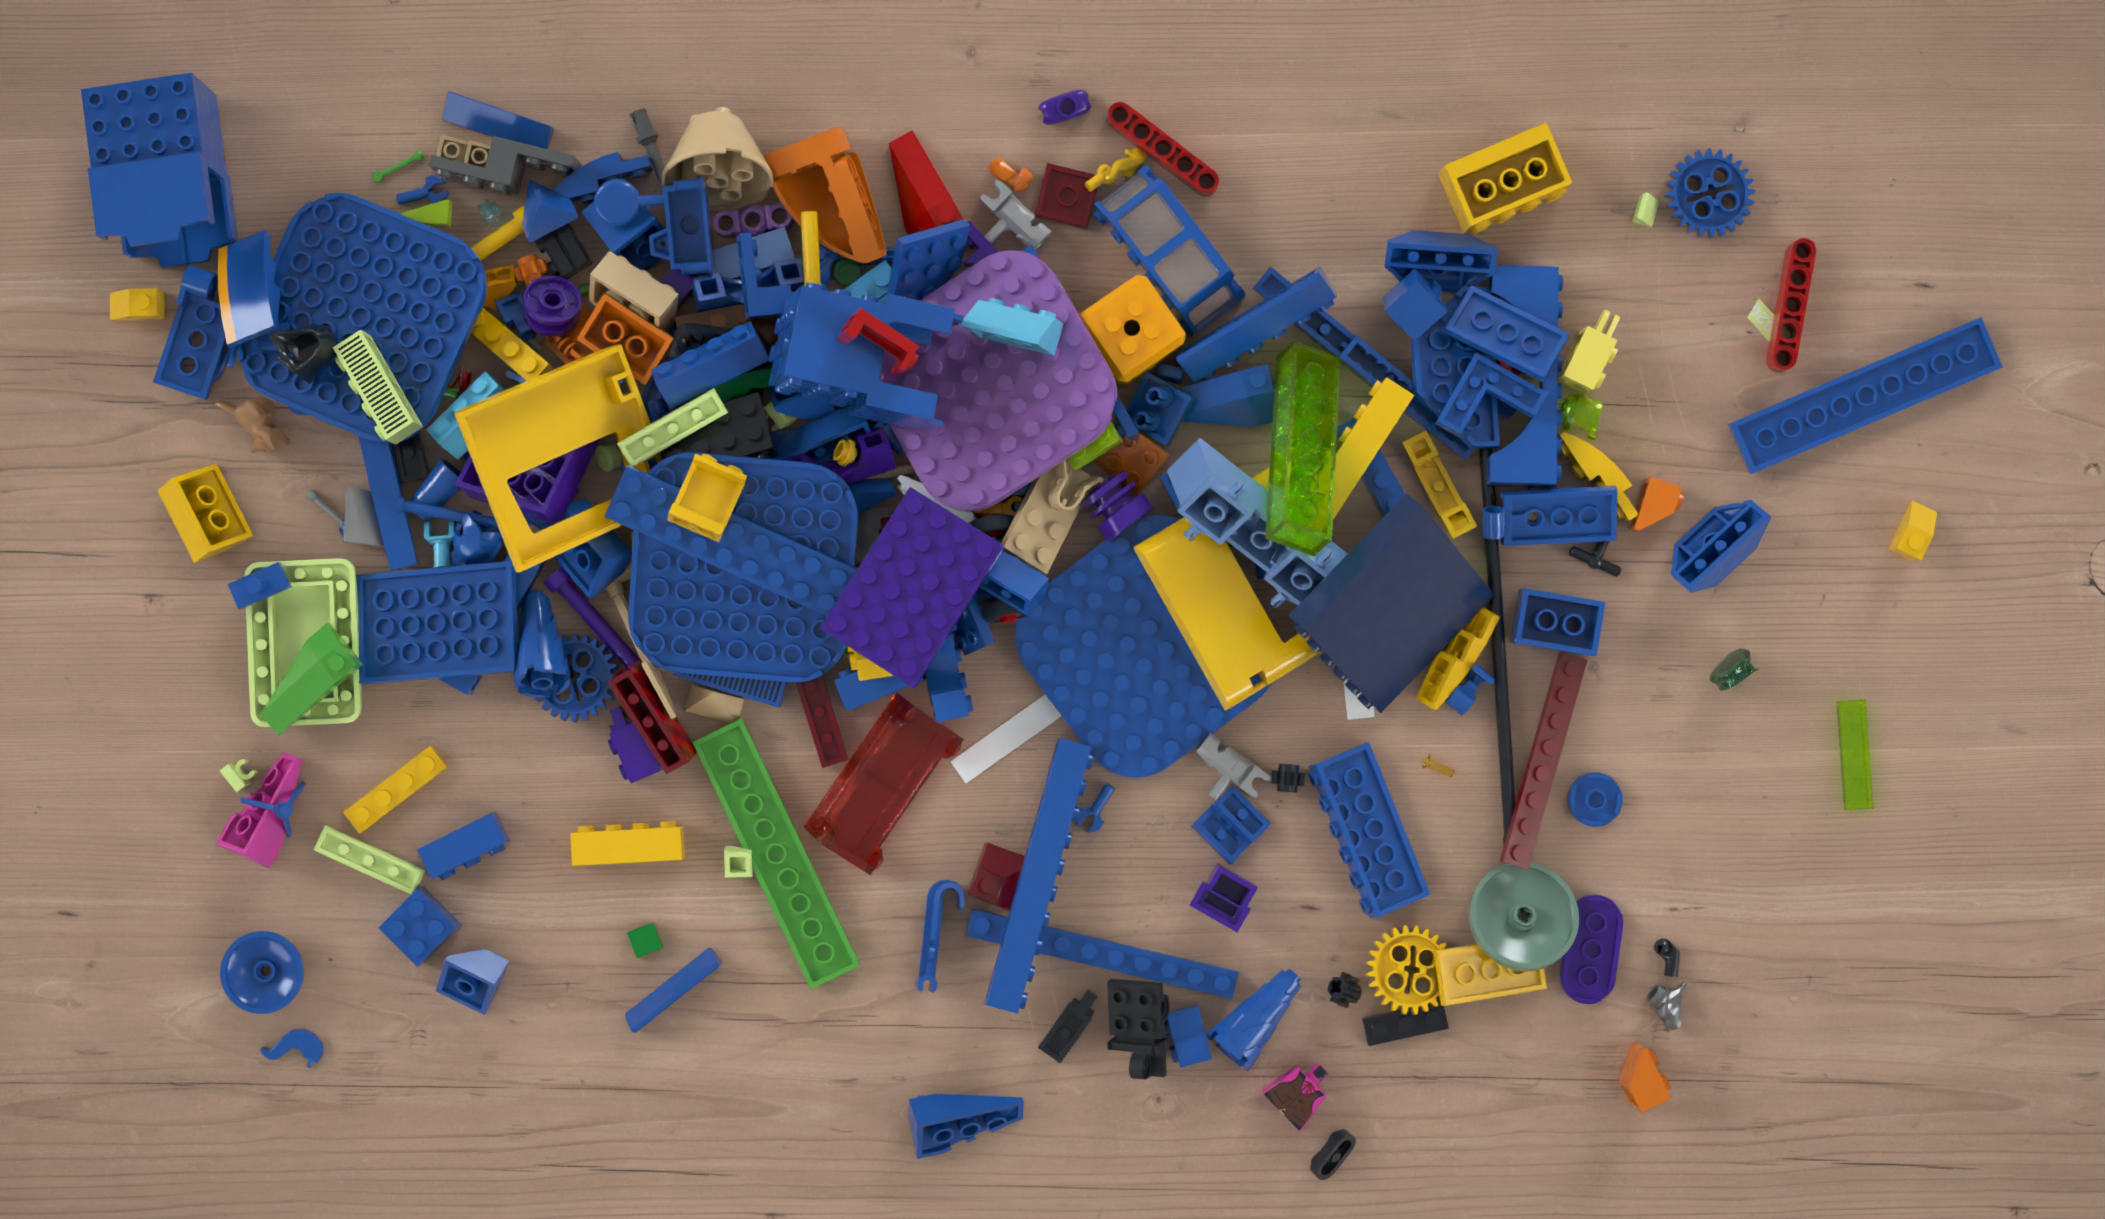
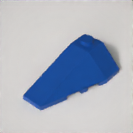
M1268 364L1179 388L1195 397L1183 422L1253 428L1279 421Z
M931 1094L909 1099V1121L917 1159L952 1150L951 1145L965 1139L968 1143L975 1140V1135L985 1130L994 1132L1022 1120L1023 1098Z

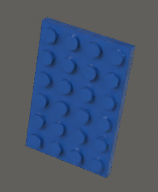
M512 561L357 575L359 659L364 664L359 669V684L368 685L511 673L515 671L518 652L516 571Z

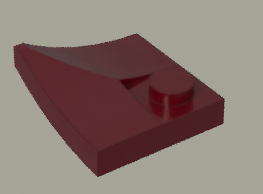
M985 843L967 895L1010 911L1025 856L991 843Z

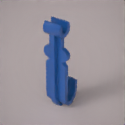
M948 879L934 883L927 894L919 975L915 980V987L920 992L923 991V982L929 980L928 991L934 993L937 989L935 977L945 892L948 890L955 891L957 895V908L963 910L965 907V893L962 887Z

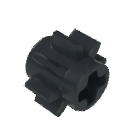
M1279 764L1278 771L1272 770L1271 783L1277 784V791L1297 793L1298 786H1304L1305 773L1299 772V765Z
M1342 972L1340 977H1333L1328 985V992L1332 996L1330 1001L1344 1008H1348L1349 1003H1357L1362 993L1361 987L1358 984L1360 979L1345 972Z

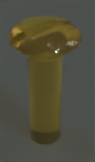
M1430 754L1426 755L1423 760V769L1430 767L1451 778L1455 773V770L1432 760Z

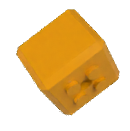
M1134 276L1080 313L1082 321L1114 375L1116 386L1127 387L1142 377L1146 371L1152 370L1158 364L1181 350L1184 344L1186 333L1147 276ZM1136 321L1140 326L1139 333L1135 336L1127 335L1124 331L1126 322Z

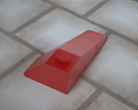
M913 130L890 142L889 148L902 217L908 235L963 220L961 213Z

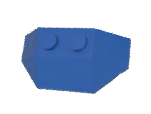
M1412 230L1387 240L1384 267L1399 281L1416 268L1428 282L1434 278L1441 285L1442 291L1458 292L1463 286H1475L1484 279L1494 275L1498 249L1469 234Z
M1752 500L1744 501V503L1714 507L1674 544L1671 576L1690 593L1717 586L1757 549L1771 520V516Z

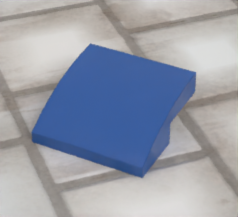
M1232 785L1191 827L1230 865L1271 823Z

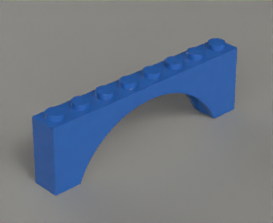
M1495 265L1494 275L1489 278L1490 295L1558 328V318H1562L1563 303L1558 302V291L1563 289V275H1559V267ZM1558 356L1543 382L1539 381V388L1546 391L1548 395L1534 419L1530 418L1521 434L1513 442L1487 458L1486 486L1552 488L1557 484V481H1560L1561 464H1557V453H1561L1562 440L1561 437H1557V426H1561L1562 411L1557 410V399L1562 397V383H1558V372L1562 371V356Z

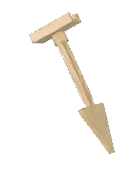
M629 560L624 573L599 594L607 591L610 599L614 600L633 641L628 623L629 604L625 598L626 592L622 583L631 579L632 561ZM635 645L640 659L643 661L641 663L670 718L677 717L661 671Z

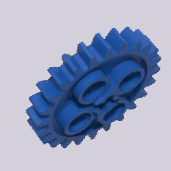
M1711 148L1705 151L1704 157L1700 150L1694 153V159L1687 155L1684 157L1686 165L1678 162L1676 167L1679 172H1670L1669 175L1674 181H1668L1665 186L1672 189V191L1664 195V197L1672 199V202L1666 206V208L1675 209L1671 218L1680 217L1681 220L1678 223V227L1687 224L1688 234L1697 229V237L1699 238L1705 231H1707L1708 238H1712L1715 235V231L1722 237L1725 235V228L1729 232L1736 230L1734 223L1738 225L1744 223L1740 215L1748 216L1751 213L1745 206L1754 204V201L1749 199L1748 196L1754 194L1755 190L1749 189L1747 186L1754 180L1745 179L1744 177L1749 169H1739L1742 163L1741 160L1732 163V153L1726 158H1722L1723 152L1721 149L1717 151L1715 156H1713ZM1714 170L1723 173L1725 178L1723 183L1714 180ZM1688 178H1693L1698 182L1699 187L1697 191L1688 188ZM1728 185L1733 187L1732 190L1719 192L1713 197L1705 196L1692 202L1687 201L1688 197L1701 195L1707 190L1714 191ZM1722 196L1731 199V209H1726L1722 206ZM1696 204H1701L1706 208L1707 213L1705 217H1700L1696 214Z
M573 633L571 641L566 635H562L564 657L568 662L570 679L574 678V672L580 675V677L576 678L577 685L570 681L568 688L571 690V696L566 701H561L560 694L557 695V689L550 690V697L535 698V700L538 702L545 701L542 709L547 711L552 708L550 715L553 717L558 716L561 712L560 718L565 722L569 715L575 723H577L579 715H581L583 720L588 721L590 712L598 717L597 708L601 707L607 710L608 708L604 701L606 699L615 700L609 694L613 690L608 683L615 675L613 671L619 668L617 664H610L615 655L612 653L605 655L608 647L606 645L599 647L600 640L596 638L590 643V636L584 634L581 641L576 633ZM589 654L591 657L590 664L587 667L581 668L580 658ZM569 655H572L573 670L568 660ZM596 680V691L592 694H587V684L590 681ZM578 688L580 693H582V701L578 700Z

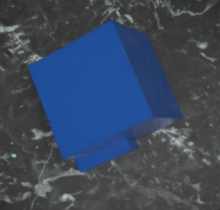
M1416 268L1383 296L1385 312L1414 341L1447 313L1446 304L1439 298L1443 294L1441 285L1434 278L1428 282Z

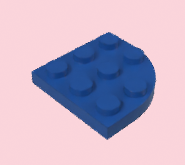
M963 219L897 238L887 294L920 301L947 283L962 265L970 225Z

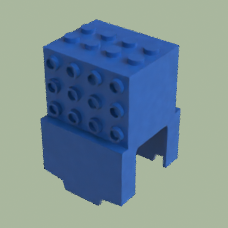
M192 72L81 89L91 168H88L96 236L104 241L108 240V236H121L123 254L129 258H158L162 268L210 261L213 249L238 241L231 181L226 171L217 95Z
M809 282L806 283V286L802 285L786 298L783 315H781V318H777L774 334L778 335V340L775 346L772 345L769 354V362H773L768 386L775 387V392L785 395H791V392L802 393V398L818 401V398L829 399V404L845 407L848 404L847 415L910 429L926 428L934 430L943 425L942 420L934 418L937 394L884 383L879 379L885 351L883 348L861 334H858L854 340L846 345L836 338L851 314L860 308L914 343L930 346L932 331L950 334L951 327L958 326L963 321L964 316L955 314L954 308L889 293L880 299L867 295H862L860 299L851 297V292L834 289V292L823 290L822 285Z

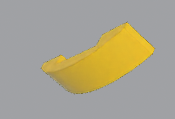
M1427 430L1402 442V446L1419 482L1451 538L1455 539L1478 527L1438 456L1439 453Z

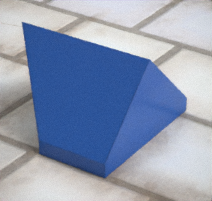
M531 179L528 180L522 226L530 243L579 218L570 199Z

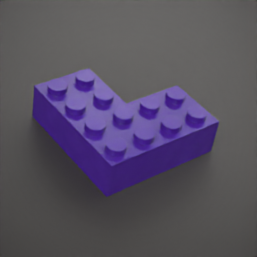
M600 439L509 478L507 484L522 514L552 525L562 521ZM469 455L455 485L470 498L489 504Z

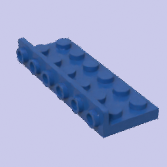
M1366 742L1321 762L1309 765V780L1313 787H1317L1320 795L1318 799L1320 807L1324 813L1327 812L1331 822L1329 823L1330 832L1334 838L1338 839L1341 847L1339 849L1340 857L1345 864H1348L1351 872L1349 878L1352 886L1359 891L1361 896L1359 903L1364 914H1368L1369 918H1378L1431 895L1370 743Z

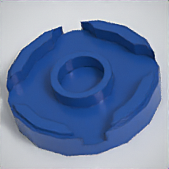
M1599 772L1586 773L1579 776L1571 784L1567 794L1568 808L1572 816L1580 823L1591 827L1604 826L1619 815L1623 805L1622 791L1610 776Z

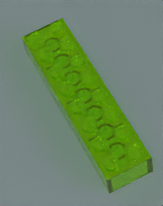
M1293 340L1276 358L1265 539L1315 556L1332 541L1341 358Z

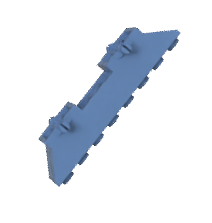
M1201 438L1188 448L1167 470L1180 503L1177 512L1188 519L1192 525L1184 532L1185 538L1189 537L1188 540L1193 541L1202 533L1211 537L1220 545L1225 540L1267 572L1264 579L1274 586L1278 592L1270 600L1272 606L1275 605V608H1279L1286 600L1299 605L1348 554Z

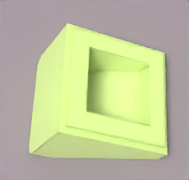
M1645 192L1638 198L1632 219L1633 223L1647 227L1653 226L1659 202L1650 193Z
M725 846V878L753 877L752 850Z

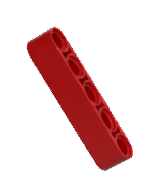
M1116 102L1110 106L1107 121L1113 130L1145 152L1147 156L1198 195L1208 197L1216 192L1219 185V177L1212 168L1128 104ZM1117 110H1122L1127 114V119L1124 122H1116L1112 118V114ZM1138 127H1144L1148 130L1149 135L1144 139H1139L1134 135V130ZM1165 143L1170 147L1171 151L1168 155L1161 156L1156 152L1155 147L1158 144ZM1181 160H1187L1191 163L1192 169L1189 172H1182L1178 169L1177 163ZM1208 176L1213 180L1214 186L1204 189L1200 186L1199 179Z
M1808 238L1794 241L1787 247L1766 358L1768 367L1774 372H1783L1791 369L1797 362L1816 257L1815 243ZM1797 245L1805 248V258L1797 256L1795 250ZM1792 272H1796L1801 276L1800 285H1795L1791 281ZM1787 299H1792L1796 302L1797 309L1795 312L1787 309ZM1783 325L1791 329L1792 336L1790 339L1782 336L1781 328ZM1778 352L1786 355L1787 363L1785 366L1778 364L1776 360Z

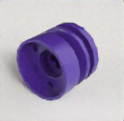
M1126 471L1107 478L1094 488L1080 505L1084 511L1092 505H1096L1097 509L1089 515L1090 519L1103 514L1106 519L1099 525L1098 529L1108 542L1154 508L1143 493L1133 498L1128 495L1136 485L1134 481L1124 488L1121 486V483L1129 477Z

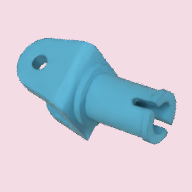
M449 520V533L442 536H434L431 521L424 522V538L433 546L434 551L433 568L451 567L450 546L453 544L457 521Z

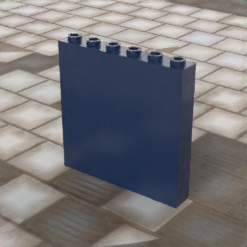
M1405 494L1288 616L1296 623L1293 629L1302 638H1309L1306 643L1316 653L1322 652L1319 656L1321 660L1330 668L1333 665L1335 666L1332 672L1343 682L1347 680L1344 685L1354 695L1360 694L1357 699L1368 710L1374 707L1379 713H1382L1495 595L1424 507Z

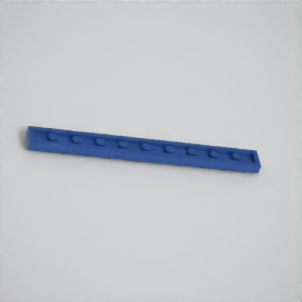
M972 908L966 936L1001 944L1008 917ZM1049 926L1046 929H1041L1039 939H1042L1043 943L1040 954L1233 999L1238 971Z

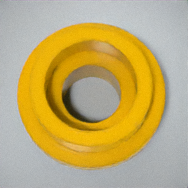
M850 439L839 441L833 456L839 465L845 467L855 460L857 456L855 442Z

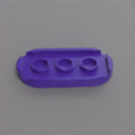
M1594 894L1584 896L1576 901L1579 911L1578 932L1572 946L1562 956L1560 967V983L1564 992L1570 998L1582 1004H1595L1602 1001L1612 992L1616 981L1623 931V916L1617 905L1605 896Z

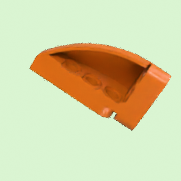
M843 126L824 131L764 155L773 174V188L779 200L797 224L801 227V212H817L818 240L822 245L860 263H868L887 255L879 217L860 157L857 152L844 154V152L852 148Z

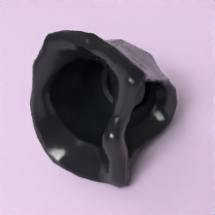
M312 324L294 330L273 332L269 335V339L279 350L277 359L285 364L291 372L297 374L309 384L314 381L317 373L329 364L336 354L333 347L338 344L337 337L330 328L324 325ZM288 350L291 352L294 358L290 357V355L288 354Z

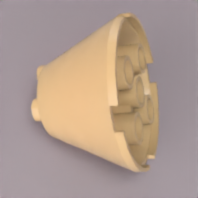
M719 107L715 111L695 114L690 117V124L662 173V186L673 184L674 180L698 179L701 175H704L708 188L710 212L741 210L746 205L757 204L767 197V191L770 187H773L772 171L745 124L739 117L731 114L730 109L725 107Z

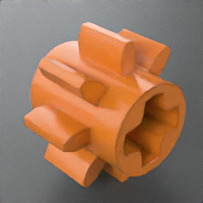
M536 254L518 259L519 267L513 269L519 283L524 281L526 287L533 280L549 272L546 261L543 258L538 260Z

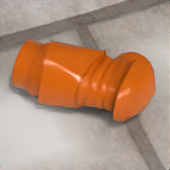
M999 156L987 167L993 174V177L1012 186L1014 192L1027 189L1030 186L1028 182L1033 179V174L1027 168L1021 169L1018 173Z

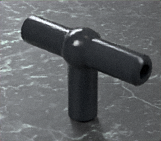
M1609 541L1597 542L1593 554L1575 546H1572L1569 551V556L1587 563L1592 569H1600L1615 577L1619 576L1622 570L1621 567L1602 559Z

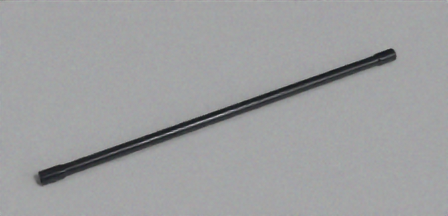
M1479 449L1483 508L1496 506L1495 486H1486L1487 458L1493 454V449ZM1485 538L1488 588L1495 595L1489 601V611L1500 616L1491 634L1495 679L1504 847L1516 799L1499 539Z

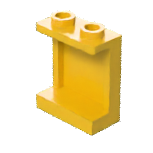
M695 454L678 496L670 508L667 521L720 542L746 483L747 475L743 474V471L736 466L728 465L726 467L717 463V460L710 455L702 454L700 456Z

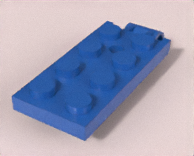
M1616 486L1501 491L1500 497L1503 499V507L1487 506L1482 509V536L1486 539H1500V543L1503 546L1616 541ZM1532 512L1538 514L1535 520H1529L1528 516Z

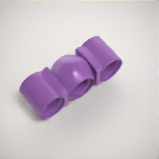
M782 203L772 206L764 205L765 207L759 204H749L740 211L734 209L733 211L723 210L718 212L713 219V226L716 232L723 238L730 239L738 236L740 233L750 232L751 236L754 237L782 227L788 230L792 227L794 219ZM779 211H785L788 214L787 220L782 224L774 222V215ZM749 216H760L761 221L757 227L747 226ZM725 218L733 220V227L728 231L720 230V223Z

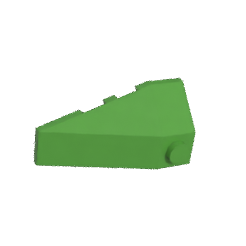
M329 622L306 640L261 713L262 717L277 735L282 734L364 665Z

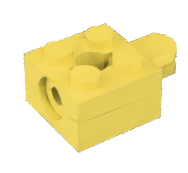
M1604 309L1594 328L1587 326L1577 333L1562 364V371L1558 372V383H1562L1583 395L1594 391L1595 388L1599 389L1606 376L1602 371L1608 363H1612L1618 349L1614 348L1618 340L1611 336L1619 322L1620 316L1614 314L1604 333H1602L1610 315V311Z

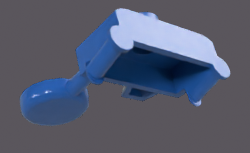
M701 175L698 179L674 180L673 184L664 185L663 194L640 196L633 184L621 179L606 181L598 188L594 195L596 214L603 222L611 226L629 224L637 217L641 207L665 205L667 228L649 236L651 256L669 260L671 270L682 269V275L700 273L713 275L714 251L708 188L704 175ZM662 241L666 242L665 246L661 245Z

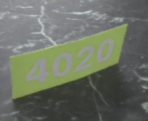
M1758 299L1747 318L1769 342L1774 314ZM1782 326L1781 334L1784 338H1787L1791 334Z

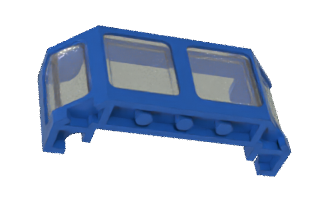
M1147 164L1106 198L1094 204L1095 212L1093 215L1102 227L1106 224L1108 227L1113 228L1110 231L1111 235L1118 244L1124 243L1130 250L1127 252L1128 257L1135 266L1140 264L1146 271L1143 276H1147L1153 287L1157 286L1163 294L1161 298L1169 310L1175 309L1179 319L1177 321L1186 334L1189 333L1194 337L1245 298L1246 294L1233 277L1235 275L1165 182L1160 177L1157 179Z

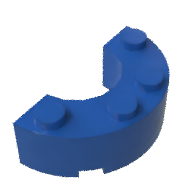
M957 625L954 626L925 672L931 706L934 708L933 714L936 723L968 717L969 712L973 711L971 696H965L964 689L967 688L965 673H959L957 662H962L959 646H954L953 631H957Z

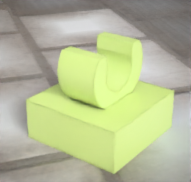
M772 401L764 407L766 418L771 417L775 422V425L771 428L772 431L781 430L798 419L794 416L776 412Z
M248 759L227 764L220 770L221 774L236 792L245 791L250 787L252 783L248 779L254 778L258 773L256 770H252L249 774L243 772V766L249 762Z

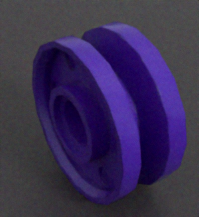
M554 275L542 276L533 280L526 287L523 296L522 313L524 321L530 329L538 334L549 337L562 336L571 332L578 324L582 304L580 291L575 284L566 278Z

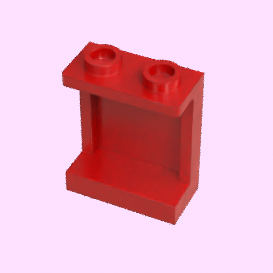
M862 308L851 314L836 338L846 345L854 340L858 334H861L897 358L890 371L894 376L900 372L905 373L907 369L910 370L919 357L915 353L919 345Z

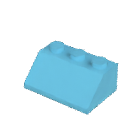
M989 298L988 302L978 300L961 323L963 328L978 338L1055 356L1063 323L1056 319V314L1040 310L1039 314L1030 312L1031 308L1020 304H1015L1014 308L1004 306V301Z
M486 370L427 431L440 446L456 459H459L468 448L454 413L505 391L504 387Z

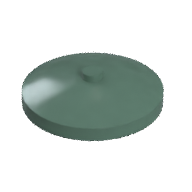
M1530 862L1528 870L1508 864L1496 867L1478 883L1469 903V925L1476 943L1489 958L1509 969L1535 971L1554 964L1570 949L1578 932L1579 911L1569 886L1555 872L1536 863Z

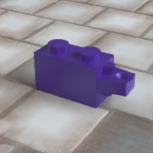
M622 706L609 710L614 724L609 726L611 739L608 740V744L612 753L619 755L622 762L619 765V769L624 780L629 779L630 783H635L662 771L661 765L630 717H626Z

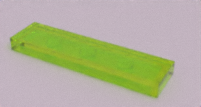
M1866 699L1836 701L1844 810L1874 809Z

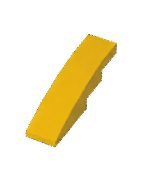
M1483 607L1469 621L1465 628L1450 641L1446 651L1441 650L1434 658L1416 699L1428 707L1437 710L1472 668L1487 644L1500 616Z

